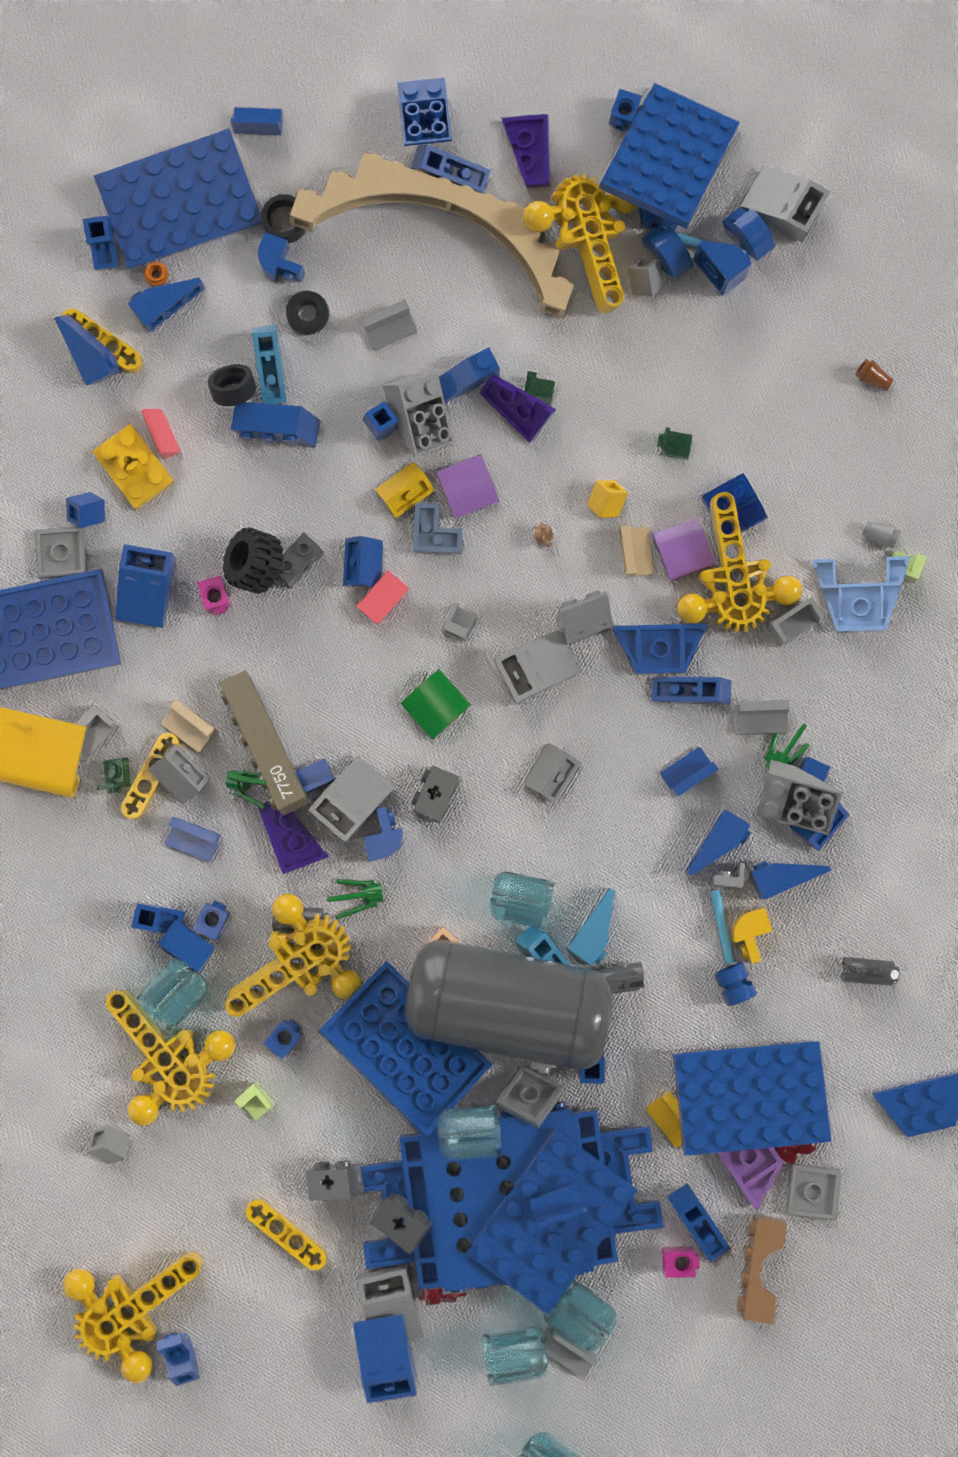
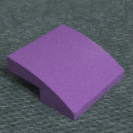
M481 454L436 471L454 519L499 502Z
M698 518L653 533V540L660 553L662 564L670 582L716 566L711 548Z

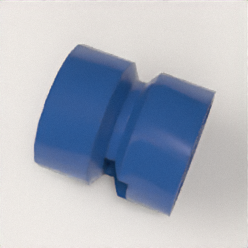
M743 962L730 965L714 973L718 986L724 988L722 995L728 1007L742 1003L757 995L752 981L746 979L749 974Z

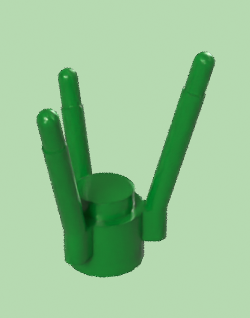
M805 723L801 725L783 753L776 751L773 754L779 734H773L769 750L764 757L767 760L764 766L769 769L771 760L792 765L810 746L809 743H806L789 759L788 754L807 725Z
M231 770L226 777V787L234 790L235 796L242 797L255 806L265 809L264 804L244 793V791L250 788L251 783L266 785L265 780L255 779L262 775L261 772Z
M337 879L338 884L366 887L361 888L362 892L339 895L326 899L327 902L363 898V902H368L336 915L335 918L339 920L365 909L378 907L377 903L383 902L381 883H374V880Z

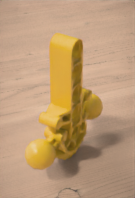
M576 174L571 178H565L556 187V191L551 197L556 202L555 206H550L544 201L530 203L524 211V223L533 232H543L549 229L553 221L557 220L558 225L562 226V228H560V237L555 243L556 247L560 250L579 247L596 307L600 312L609 314L623 302L624 294L608 240L617 238L625 230V223L621 220L616 221L608 212L614 208L620 214H629L635 211L638 206L612 194L606 195L603 190L599 189L600 182L598 184L595 183V176L588 180L586 174L580 178ZM579 204L583 205L586 211L582 210ZM570 222H571L572 227H573V229H571V230L568 228V224H569ZM586 227L591 229L592 234L587 232ZM592 250L597 251L599 257L595 256ZM599 273L605 275L606 280H603L600 277ZM606 296H609L612 299L613 303H610L607 300Z
M721 492L713 496L710 501V511L721 567L699 573V580L712 592L711 598L703 599L702 596L695 593L684 595L677 604V613L683 622L696 624L701 622L707 613L717 612L720 617L716 620V623L719 625L726 621L724 624L725 630H728L733 624V632H738L740 625L743 632H748V624L752 629H756L757 624L755 620L764 623L765 620L761 614H770V611L765 609L766 602L776 600L783 606L794 605L800 600L803 588L801 582L791 575L779 577L773 586L766 587L763 584L771 563L767 559L746 562L734 497L728 492ZM719 497L727 500L728 507L726 510H720L717 507ZM724 521L732 525V532L730 534H724L721 530V525ZM728 545L736 548L737 554L733 559L729 558L725 553ZM733 569H737L741 574V578L737 583L730 579V572ZM757 575V584L750 586L749 578ZM716 583H724L725 592L718 591L715 587ZM737 593H741L745 597V603L741 607L737 606L734 602V597Z
M289 893L279 895L272 905L273 916L281 924L291 925L294 933L281 934L278 931H274L270 934L269 948L273 950L277 958L228 992L225 1009L231 1016L239 1017L244 1015L293 980L304 989L307 995L312 996L317 991V985L322 979L321 976L330 975L332 977L331 989L334 995L343 1000H349L362 986L359 974L354 970L344 969L339 963L340 960H348L350 954L347 952L351 950V944L348 943L350 936L349 934H344L345 927H337V919L330 923L328 915L324 917V920L320 919L318 913L315 914L314 920L307 922L302 916L303 904L300 898ZM292 939H293L294 942L297 943V944L295 945V944H293L292 942H290L289 940H292ZM313 944H321L323 948L321 950H314L311 946ZM298 957L301 958L303 962L300 964L293 963L291 960L293 958ZM317 965L318 971L313 974L311 968ZM274 971H279L283 974V976L274 977L271 973ZM259 985L263 990L255 991L252 989V986ZM240 999L243 1003L237 1005L232 1000Z
M117 990L109 993L106 998L108 1010L148 1058L132 1072V1079L134 1081H142L147 1085L151 1084L154 1090L150 1095H138L130 1101L127 1109L130 1121L138 1126L152 1124L158 1117L159 1106L165 1101L171 1103L170 1109L173 1112L176 1111L178 1105L181 1112L186 1111L187 1105L191 1110H194L196 1108L195 1101L202 1105L204 1103L202 1096L208 1098L211 1095L206 1088H213L215 1085L213 1082L208 1081V1079L215 1077V1073H208L207 1066L212 1061H225L232 1056L235 1050L233 1036L227 1031L215 1030L206 1037L204 1050L197 1053L193 1048L192 1038L194 1033L191 1029L181 1030L172 1039L168 1040L128 991ZM118 994L124 998L125 1003L122 1008H118L114 1003V999ZM133 1013L137 1014L140 1018L138 1027H134L130 1023V1016ZM147 1033H152L156 1038L153 1046H149L145 1041ZM184 1048H187L189 1055L184 1060L180 1054ZM163 1052H167L171 1056V1063L169 1065H164L161 1062V1054ZM158 1071L164 1078L159 1081L153 1079L152 1074ZM179 1071L184 1072L187 1076L185 1084H180L176 1080V1075Z
M196 1252L185 1253L135 1291L130 1289L121 1275L115 1274L109 1280L104 1290V1295L99 1297L93 1292L95 1280L89 1271L85 1269L70 1271L63 1281L65 1295L71 1300L81 1301L87 1309L85 1313L80 1312L75 1315V1319L79 1322L73 1325V1329L79 1332L74 1337L75 1339H82L79 1348L87 1346L86 1356L90 1355L93 1351L96 1353L94 1356L95 1360L104 1355L105 1362L109 1361L111 1354L117 1352L122 1359V1375L128 1382L138 1384L147 1380L153 1370L152 1360L144 1351H135L130 1343L137 1339L138 1341L145 1340L147 1342L154 1339L158 1328L153 1323L148 1312L199 1274L203 1265L201 1256ZM188 1260L193 1261L196 1269L193 1271L187 1270L184 1262ZM172 1276L176 1284L173 1286L167 1285L163 1277ZM143 1292H153L155 1299L152 1301L146 1300ZM109 1297L113 1298L115 1304L111 1308L108 1300ZM123 1307H132L134 1315H126L123 1312ZM102 1322H111L114 1329L111 1331L105 1330ZM130 1327L134 1331H136V1333L132 1334V1332L127 1330L126 1328Z

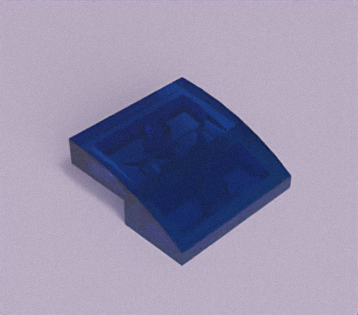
M744 473L701 496V500L711 514V498L721 492L730 493L735 500L741 533L768 518L758 496ZM719 497L717 507L720 510H726L728 507L727 500ZM724 521L721 525L722 532L730 534L732 532V525Z

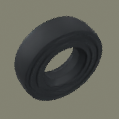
M301 291L293 295L286 307V317L289 325L296 332L312 335L320 332L326 326L329 319V308L327 302L320 294L314 291ZM305 304L313 305L317 310L316 317L311 321H303L298 316L299 309Z

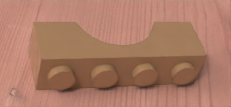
M753 1214V1220L748 1222L747 1236H750L749 1246H745L744 1261H747L746 1271L741 1273L740 1282L741 1286L744 1287L743 1296H739L737 1302V1311L740 1312L743 1320L774 1325L777 1298L763 1287L760 1270L769 1254L784 1248L787 1223L783 1218Z

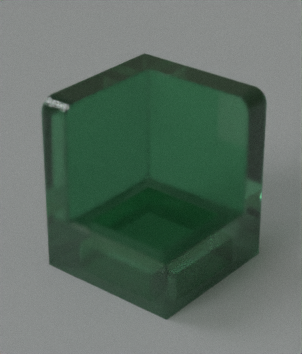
M528 371L524 391L551 405L555 382L537 378V372Z

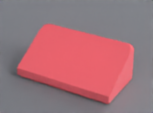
M143 409L141 413L161 456L167 459L178 454L180 448L164 412L161 409Z
M387 570L356 607L372 622L379 624L409 588Z

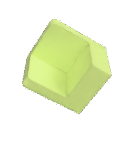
M894 551L892 557L909 555ZM916 554L913 557L910 556V562L904 577L905 581L914 583L919 580L926 556Z
M257 1082L235 1100L236 1104L240 1108L244 1106L255 1120H258L275 1105Z

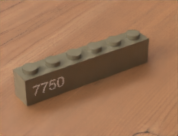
M244 670L220 682L223 691L219 692L224 704H229L232 709L229 715L233 724L240 726L242 733L239 734V737L244 747L249 746L252 754L248 755L254 768L259 767L262 774L258 778L266 781V785L262 786L264 790L268 788L272 795L268 800L273 810H279L284 816L310 803L251 676Z

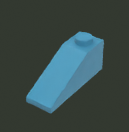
M278 326L253 327L252 338L262 403L275 404L287 402Z
M611 888L607 890L567 946L570 951L591 966L594 962L599 964L607 953L604 949L607 945L615 891Z
M533 925L514 941L526 957L570 965L546 932Z

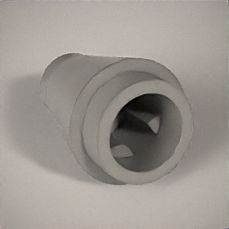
M867 521L863 535L886 549L888 547L894 549L901 530L896 529V526Z

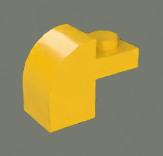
M760 907L744 912L737 917L731 928V942L742 941L743 945L739 946L742 958L744 960L747 959L748 963L751 964L761 961L754 937L773 931L766 908Z

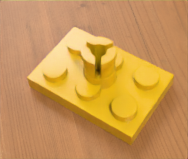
M131 423L92 451L135 510H138L175 482Z

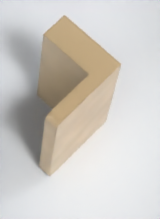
M630 525L621 526L619 536L625 578L652 575L654 568L648 527L631 528Z
M175 699L169 706L172 710L162 721V725L194 750L201 752L217 730Z

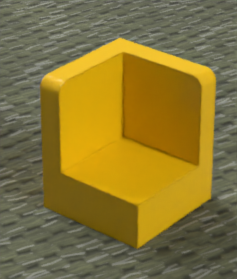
M596 480L587 505L599 518L618 517L628 492L616 480Z

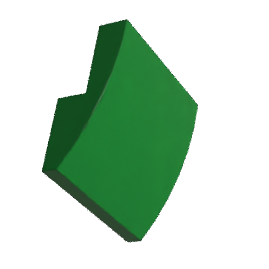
M440 669L434 672L400 703L431 739L436 738L471 706L469 701Z

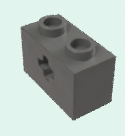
M303 532L283 553L284 558L279 578L292 588L324 554L322 548Z
M434 765L431 770L426 769L421 780L422 783H425L421 792L416 791L411 803L415 806L413 811L441 823L460 777ZM437 786L441 796L440 798L435 797L432 800L428 790H433Z
M350 1160L335 1162V1165H330L329 1161L315 1163V1168L306 1170L309 1201L350 1200L364 1194L361 1164H350Z
M393 1193L385 1198L370 1221L371 1225L409 1254L418 1247L433 1223L428 1220L429 1218L424 1212L414 1210L408 1205V1201L404 1197Z

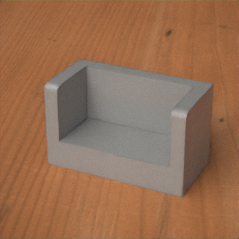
M811 597L770 623L767 629L779 647L821 621L825 616Z
M92 705L75 723L87 727L80 760L86 762L119 726L96 705Z

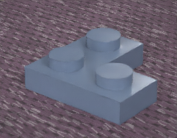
M415 503L413 552L462 554L463 529L439 528L440 505Z

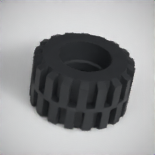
M251 527L242 528L241 531H238L234 538L230 540L223 559L224 578L227 580V583L233 587L256 594L268 591L269 587L271 588L274 585L282 569L284 555L282 554L283 546H281V541L274 535Z

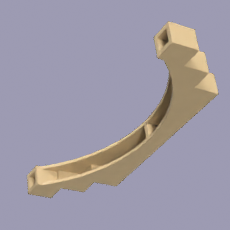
M363 153L355 178H352L346 172L331 171L323 196H319L317 192L310 189L306 191L299 189L290 213V224L311 232L314 231L315 226L333 216L351 209L381 203L427 205L463 217L491 234L516 258L536 290L541 302L540 311L563 318L574 284L569 283V280L563 277H552L560 250L549 243H538L541 232H533L527 228L523 216L525 208L519 207L515 202H505L497 199L492 194L476 192L467 185L459 186L453 184L444 177L436 178L430 176L421 169L413 170L407 168L398 161L390 162L384 160L375 153Z

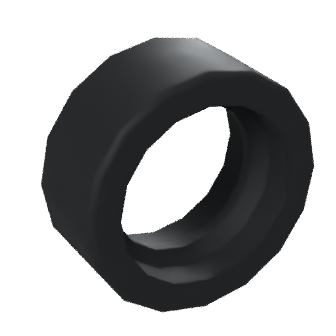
M279 194L271 197L265 203L261 211V221L266 233L286 239L288 244L299 240L306 230L296 226L290 231L279 232L272 227L270 222L272 213L280 207L293 208L296 197L289 194Z
M241 364L223 366L215 370L207 381L213 401L217 405L224 407L242 404L248 401L256 392V384L251 369ZM239 383L235 386L224 388L230 384Z

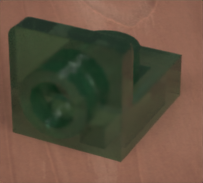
M665 427L664 432L658 435L656 447L661 448L659 455L688 460L693 435L670 431V427Z
M128 757L103 761L106 784L97 785V790H107V794L122 793L121 788L131 787Z

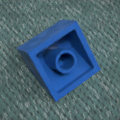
M702 241L698 244L693 261L722 296L746 278L752 264L749 254L744 249L741 250L737 245Z

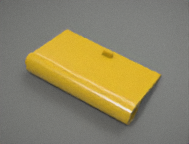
M0 707V782L74 798L79 785V775L76 773L87 727Z

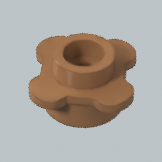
M540 522V526L534 528L537 544L539 546L547 545V547H551L550 541L553 540L552 529L547 524H544V522Z

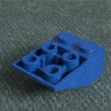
M445 78L397 82L404 146L451 142L452 134Z
M124 544L119 567L115 620L159 628L164 627L177 559L172 552Z
M403 1314L353 1322L362 1385L367 1403L417 1396V1373Z

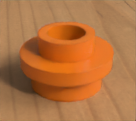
M153 262L146 267L144 276L150 285L161 286L168 280L169 272L164 264ZM155 272H160L161 276L159 278H154L153 274Z

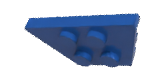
M707 624L613 626L612 629L636 675L684 674L707 628Z
M958 1072L872 1092L875 1100L880 1103L885 1112L895 1121L907 1137L954 1127L957 1124Z

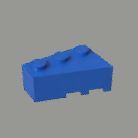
M244 402L234 407L231 430L244 440L256 438L266 442H281L316 448L320 419L302 406Z

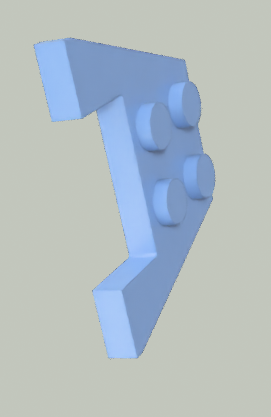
M910 556L887 557L886 583L836 584V559L813 560V565L837 632L887 631L910 562Z

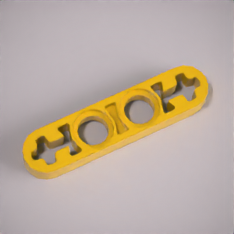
M70 308L63 312L62 316L76 317L78 322L87 331L91 328L97 329L99 334L96 339L104 346L109 342H116L118 349L112 354L116 359L119 358L117 361L120 368L129 373H135L141 369L143 360L135 349L80 311ZM124 352V354L129 358L134 357L136 364L133 365L130 363L128 365L125 358L121 356L122 353Z
M164 733L157 739L122 802L121 812L126 818L138 819L144 814L160 785V782L149 772L151 761L163 757L156 754L157 750L163 752L165 749L164 739L169 740L172 737V743H176L180 747V740L176 735ZM142 780H148L151 783V790L146 794L141 793L138 789L139 783ZM135 793L140 797L146 798L144 802L142 800L138 801L136 807L139 811L137 813L133 812L130 815V809L127 806L128 804H134L137 799L132 797V795Z
M256 1198L248 1204L246 1208L247 1218L310 1270H319L325 1265L327 1260L325 1249L263 1199ZM261 1205L263 1207L261 1212L265 1216L269 1212L273 1214L265 1225L262 1223L265 1219L262 1215L254 1216L252 1214L254 1211L252 1206L258 1207ZM273 1220H280L284 1225L283 1231L280 1233L272 1232L270 1223ZM294 1235L300 1236L303 1240V1246L294 1249L290 1246L289 1239ZM307 1244L311 1245L308 1251L315 1255L317 1252L321 1254L319 1258L321 1260L320 1263L318 1261L314 1262V1264L311 1263V1255L307 1252L304 1256L301 1255Z

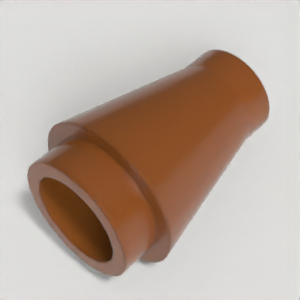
M865 359L856 372L859 381L881 388L884 391L888 390L893 382V378L874 360L869 361Z

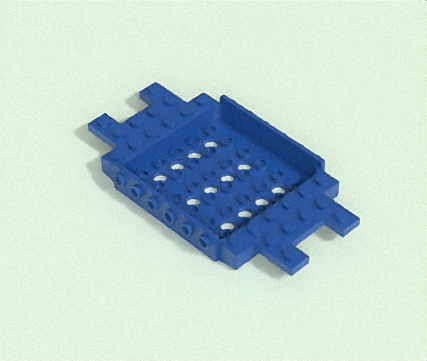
M557 1102L539 1128L502 1110L500 1115H492V1112L478 1113L477 1118L467 1119V1115L452 1117L453 1121L443 1122L442 1120L426 1138L419 1132L400 1135L399 1142L402 1160L361 1166L364 1192L381 1190L383 1201L392 1193L401 1195L414 1210L424 1212L428 1216V1220L433 1224L418 1247L410 1254L388 1237L387 1239L363 1242L366 1269L415 1262L419 1290L444 1287V1292L451 1291L455 1293L470 1288L484 1289L492 1285H507L471 1258L467 1252L459 1251L456 1246L457 1241L461 1238L469 1239L472 1245L508 1194H503L499 1189L501 1182L509 1180L515 1186L557 1128L632 1185L628 1155L653 1152L649 1126L600 1132L596 1108L572 1111L571 1105H566L565 1102ZM500 1155H507L510 1158L511 1164L508 1168L500 1169L496 1165V1159ZM450 1162H457L461 1166V1172L457 1176H451L447 1173L446 1167ZM454 1187L463 1189L464 1198L461 1201H453L450 1198V1191ZM633 1197L578 1275L594 1271V1266L618 1262L615 1234L664 1227L660 1201L635 1204ZM459 1212L466 1214L468 1218L467 1224L462 1227L456 1226L453 1222L454 1215Z

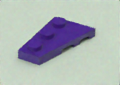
M548 114L501 117L526 188L550 187Z
M495 374L488 378L479 392L529 443L537 437L557 410Z
M269 801L262 803L265 805V809L258 807L282 874L329 857L293 812L283 816L279 810H273Z

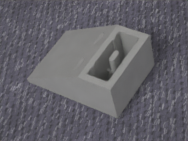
M764 166L740 207L747 212L753 209L765 222L802 242L826 202L830 191L811 180Z
M420 372L383 385L387 405L399 420L397 426L414 457L454 443L438 372Z
M597 590L585 595L586 598L582 601L577 602L576 599H572L562 604L556 620L567 646L613 628L607 591L600 594V591Z
M559 629L494 659V663L516 705L581 673Z
M357 756L308 810L344 842L348 843L395 787L360 756Z
M771 760L756 815L829 835L842 791L795 766Z
M407 1263L358 1274L356 1281L366 1320L403 1314L409 1341L424 1337Z

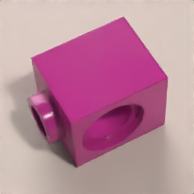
M221 575L197 582L204 608L208 613L219 615L227 612L226 608L232 607L225 581ZM215 591L221 592V598L218 602H210L209 597L211 593Z
M692 1246L662 1247L663 1274L665 1278L696 1277L695 1269L700 1268L699 1254H695ZM686 1257L687 1264L684 1267H676L675 1261L677 1258Z

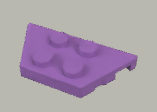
M771 1147L717 1153L754 1209L758 1210L767 1190L769 1191L773 1184L775 1175L779 1173L784 1163L776 1150Z

